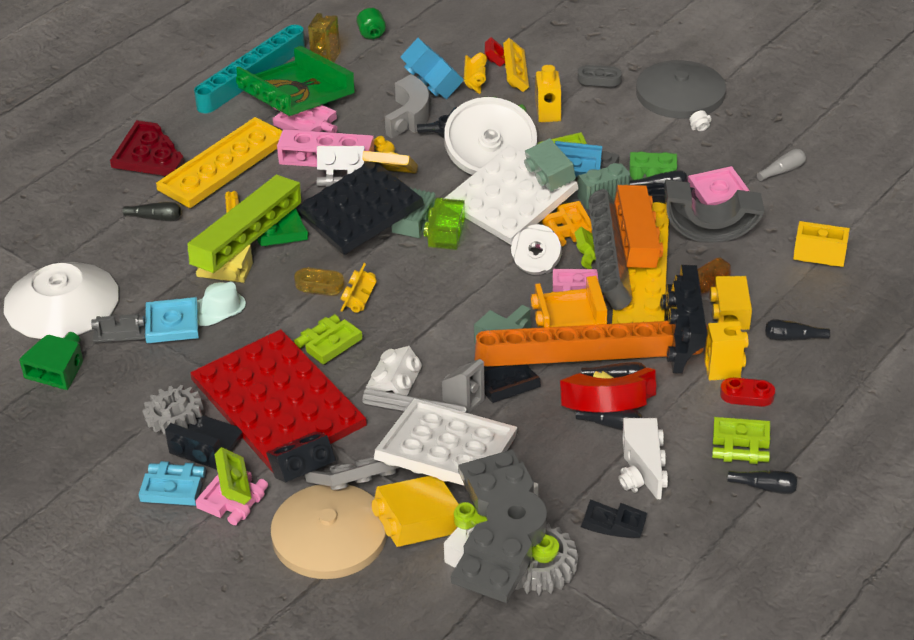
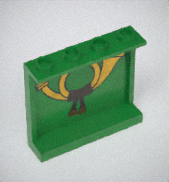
M303 46L294 48L295 61L256 74H252L239 66L236 67V83L238 88L288 116L354 93L353 72Z

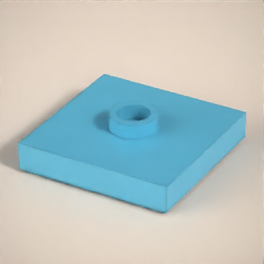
M197 297L146 302V343L199 338Z

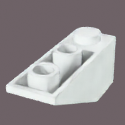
M623 418L622 440L624 459L630 466L633 465L639 470L644 484L655 498L661 499L662 488H667V470H662V467H665V450H660V446H663V429H658L657 418Z

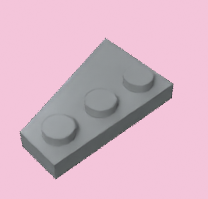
M374 457L355 461L356 466H353V464H336L329 466L330 472L314 470L305 474V478L308 483L330 486L331 490L348 487L347 482L354 480L356 483L372 480V475L379 473L380 476L395 474L396 469L400 467L390 466L375 460Z

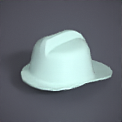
M217 282L206 288L204 297L197 301L198 326H210L242 312L246 301L244 297L237 293L234 282Z

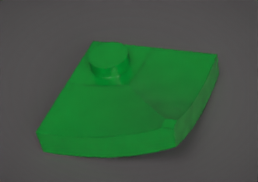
M295 207L256 240L261 246L308 240V231Z

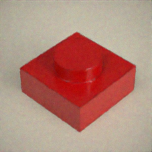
M490 37L485 42L484 54L490 62H494L501 67L505 63L504 47Z

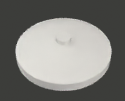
M495 97L476 98L461 104L449 116L444 132V144L449 157L460 169L471 175L476 173L509 145L525 153V150L535 146L537 143L536 128L530 116L518 105Z

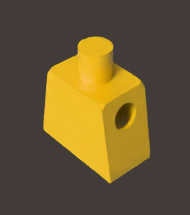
M544 65L542 71L536 72L535 101L538 122L561 121V85L559 73L553 65ZM545 99H551V102H546Z

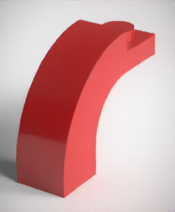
M647 367L627 376L617 378H597L581 373L560 380L561 406L587 412H617L647 405L646 399L656 395V369Z

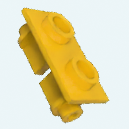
M481 52L472 58L466 55L464 66V82L466 86L474 89L479 94L481 93V85L486 81V67L484 66L487 62L486 55Z
M366 263L363 264L360 271L354 270L348 282L352 287L346 286L340 300L344 301L341 312H343L345 306L351 308L356 313L365 308V304L377 282L375 274L363 270Z

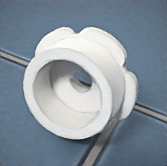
M705 111L695 112L689 119L692 126L691 129H697L698 131L706 130L710 125L711 116L707 115Z
M633 465L621 469L619 481L626 491L631 489L634 493L638 492V488L644 485V480L639 470Z

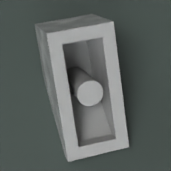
M478 359L460 366L454 372L448 374L442 381L443 401L467 407V413H470L485 400L484 361Z

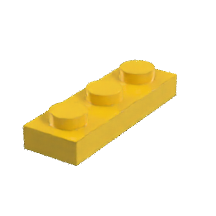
M508 38L503 43L507 82L513 88L517 87L520 91L524 92L529 87L525 51L512 39Z

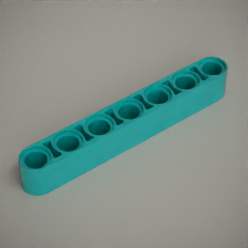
M295 24L285 27L194 88L197 111L200 113H211L243 92L236 83V67L239 66L252 74H256L283 65L292 59L295 47H305L303 27Z

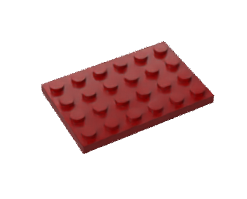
M281 329L190 372L191 380L231 425L240 428L243 433L242 438L271 471L272 468L266 454L270 450L315 431L326 434L330 444L367 426L366 417Z

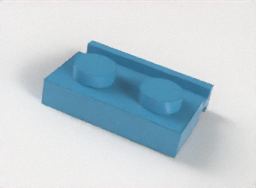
M555 141L556 146L572 161L575 177L585 174L592 169H600L602 146Z

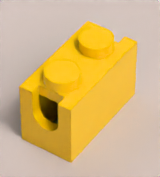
M799 221L793 260L844 267L850 228Z
M715 276V287H710V302H715L712 305V318L717 319V323L740 321L741 330L750 329L752 307L746 276Z
M740 321L708 323L704 364L709 381L733 377L741 378L742 367H746L744 348H748L747 332H741Z

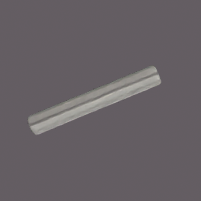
M365 389L362 396V401L365 405L405 411L415 398L467 413V407L373 389Z

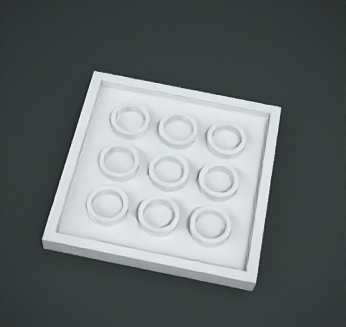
M509 145L443 200L445 206L512 245L514 237L519 232L521 233L530 225L538 224L577 191L578 184L574 180L567 183L566 186L563 185L558 189H554L553 192L546 185L541 186L537 181L535 173H530L524 164L526 159L525 153Z
M414 398L375 449L374 459L390 466L409 469L414 473H423L437 477L441 481H450L464 485L458 473V465L507 451L516 437L517 427Z

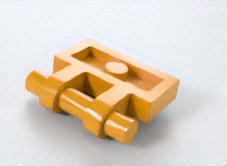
M580 201L559 205L557 212L549 213L542 219V224L551 228L558 236L562 247L566 244L565 237H571L573 242H577L574 232L580 227L592 233L591 219Z

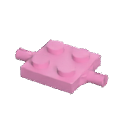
M323 105L292 116H288L280 111L279 114L273 117V125L287 130L336 133L337 126L330 123L337 119L335 110Z

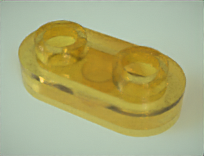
M303 268L294 275L296 288L303 292L336 295L344 289V277L337 271Z

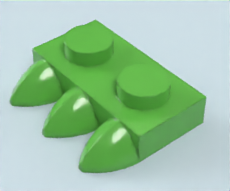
M630 152V177L633 180L642 179L644 174H646V177L677 170V154L667 152Z

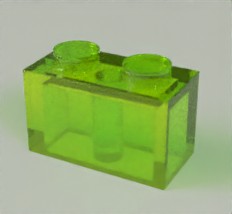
M436 198L434 207L429 208V222H426L424 226V237H428V247L457 250L465 222V200Z

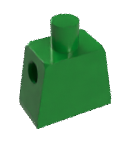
M68 332L63 338L50 334L45 335L19 359L24 378L68 390L83 363L79 336L74 332Z

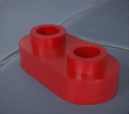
M733 377L727 378L721 383L720 396L725 402L730 404L765 407L773 403L775 387L765 380Z

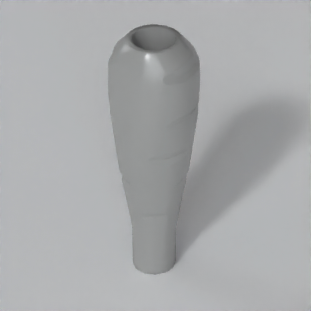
M793 149L782 155L769 167L757 173L758 180L763 181L769 177L799 168L806 160L804 151Z

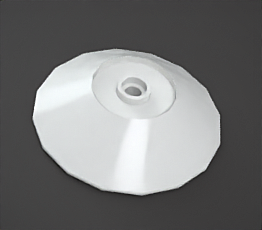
M78 262L51 264L28 273L12 286L4 299V316L13 329L31 338L42 339L45 335L49 334L63 338L68 332L81 335L92 330L91 319H96V316H111L119 302V287L110 273L95 265Z

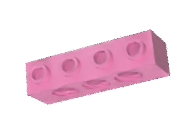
M283 129L277 144L279 164L317 167V146H364L365 151L374 152V137L371 135Z

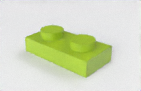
M221 447L214 454L221 494L229 500L245 505L251 499L244 457Z

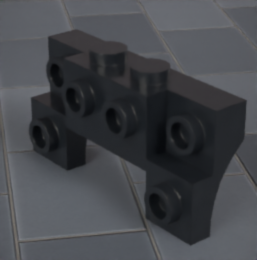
M681 265L680 275H675L673 284H667L666 294L661 295L660 308L665 310L666 320L672 325L673 343L672 346L667 348V362H671L672 373L683 374L684 367L689 358L705 347L707 329L697 265Z

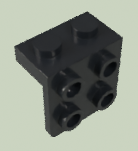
M204 415L196 418L197 424L189 423L188 428L173 423L168 425L165 429L170 454L216 470L214 454L221 447L231 451L243 436L239 427Z

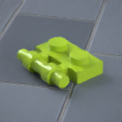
M334 314L329 318L324 317L318 321V325L312 329L307 328L302 331L300 336L294 340V343L299 348L305 345L306 352L324 365L362 340V331L345 319L340 322L339 317Z
M714 417L713 444L724 445V448L713 447L712 458L723 459V462L742 460L749 461V464H758V462L769 463L770 451H759V448L769 449L770 421ZM733 446L749 447V450L733 449Z

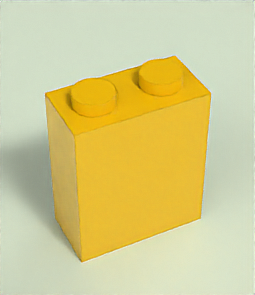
M426 476L377 486L375 498L372 500V511L376 517H379L384 526L385 533L391 537L396 547L448 536L458 528L454 523V510L459 504L444 481L439 480L437 477Z

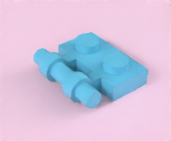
M161 461L160 464L150 463L148 473H145L139 491L140 502L196 506L195 500L199 496L202 486L201 478H205L206 467L195 466V463L172 465L169 461Z

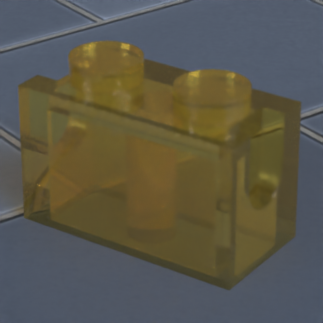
M317 13L308 26L310 51L335 62L340 54L338 17L332 15V17L325 16L323 18L321 13Z

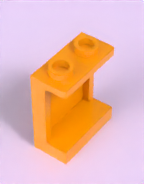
M597 276L586 277V289L543 294L541 284H535V294H531V306L533 310L537 309L535 311L537 327L607 324V308Z

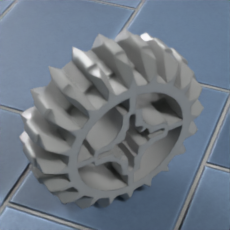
M547 524L546 534L557 539L559 552L548 563L538 562L532 556V560L515 590L524 588L526 594L532 590L536 591L538 595L546 590L552 594L554 587L562 590L564 583H570L572 575H575L577 571L578 553L575 542L570 540L569 533H562L560 526L551 529L550 524Z

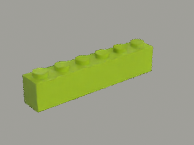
M276 174L187 243L189 264L215 273L301 203L300 182Z

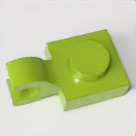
M580 227L574 233L577 240L576 246L584 254L581 264L587 269H592V261L596 260L593 234Z

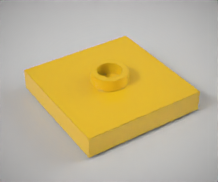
M363 151L362 159L365 162H377L388 171L417 173L418 164L410 156L399 155L394 152Z

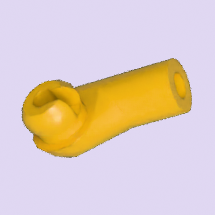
M378 136L374 139L377 152H395L394 145L390 141L385 140L384 136Z

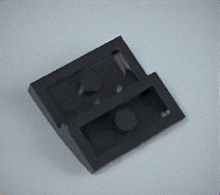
M528 364L484 366V394L492 403L541 387L540 377L528 367Z

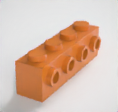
M617 185L614 207L626 267L657 268L658 258L663 256V243H659L660 230L659 227L655 226L656 212L652 211L653 199L652 196L648 195L647 186Z

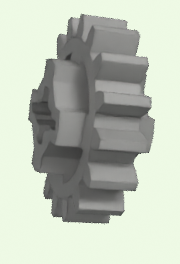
M180 385L177 389L169 386L168 391L159 389V395H150L151 401L144 403L145 409H143V414L148 428L153 427L154 432L162 429L164 435H166L165 429L170 423L188 428L187 425L189 423L197 424L196 418L202 417L201 410L204 409L198 391L193 392L192 387L184 390L183 385Z

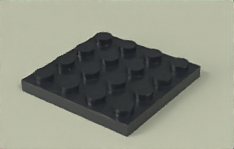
M366 162L362 167L343 176L342 179L325 187L321 192L305 199L296 207V210L303 220L345 255L425 204L420 195L379 163Z

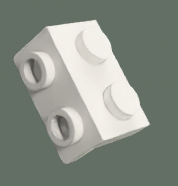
M410 346L389 349L381 355V359L376 369L372 372L366 388L384 392L393 390L395 394L407 396L422 367V363Z

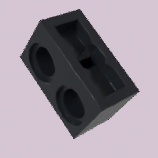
M317 431L266 452L274 477L285 483L336 461L328 436Z

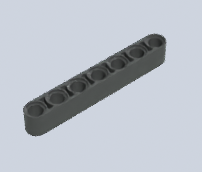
M600 189L594 192L588 200L598 280L601 292L611 307L615 310H620L628 306L632 300L628 267H626L614 200L607 190Z

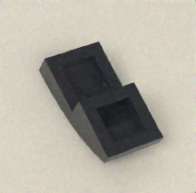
M590 499L581 527L610 536L640 538L648 513L620 503L618 509Z

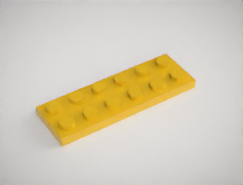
M254 117L156 182L157 190L191 208L276 150L282 130Z

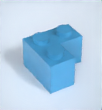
M419 38L401 56V59L406 63L404 67L412 75L419 74L417 78L426 86L429 84L427 88L436 97L440 94L445 99H448L464 81L440 55Z

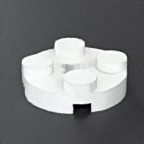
M535 224L528 226L527 229L521 233L519 232L514 237L511 253L516 265L522 271L531 275H541L553 271L560 261L562 246L558 236L551 228ZM536 244H540V248L543 250L538 255H534L530 251L531 248L536 247Z

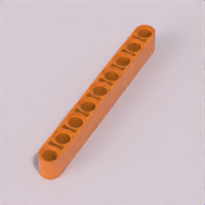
M668 321L481 331L476 335L474 360L481 359L484 361V366L663 357L667 356V348L672 346L673 343L672 325ZM703 347L702 349L698 350V351H697L696 353H694L693 355L702 353L703 350H704V347Z

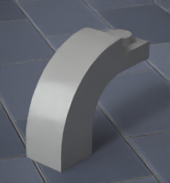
M412 74L395 82L396 102L403 106L385 116L386 135L391 139L408 129L416 133L417 124H426L429 118L428 89L419 78Z

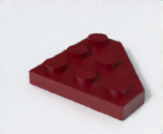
M138 120L135 121L110 159L111 168L164 176L185 164L183 155L180 151L177 152L169 137L162 133L158 123Z

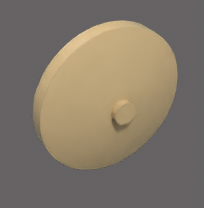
M319 484L293 494L281 504L272 520L271 538L277 557L292 571L317 579L345 577L364 569L379 556L387 539L382 522L372 511V500L374 497L368 492L348 485L346 488L331 490L330 486Z

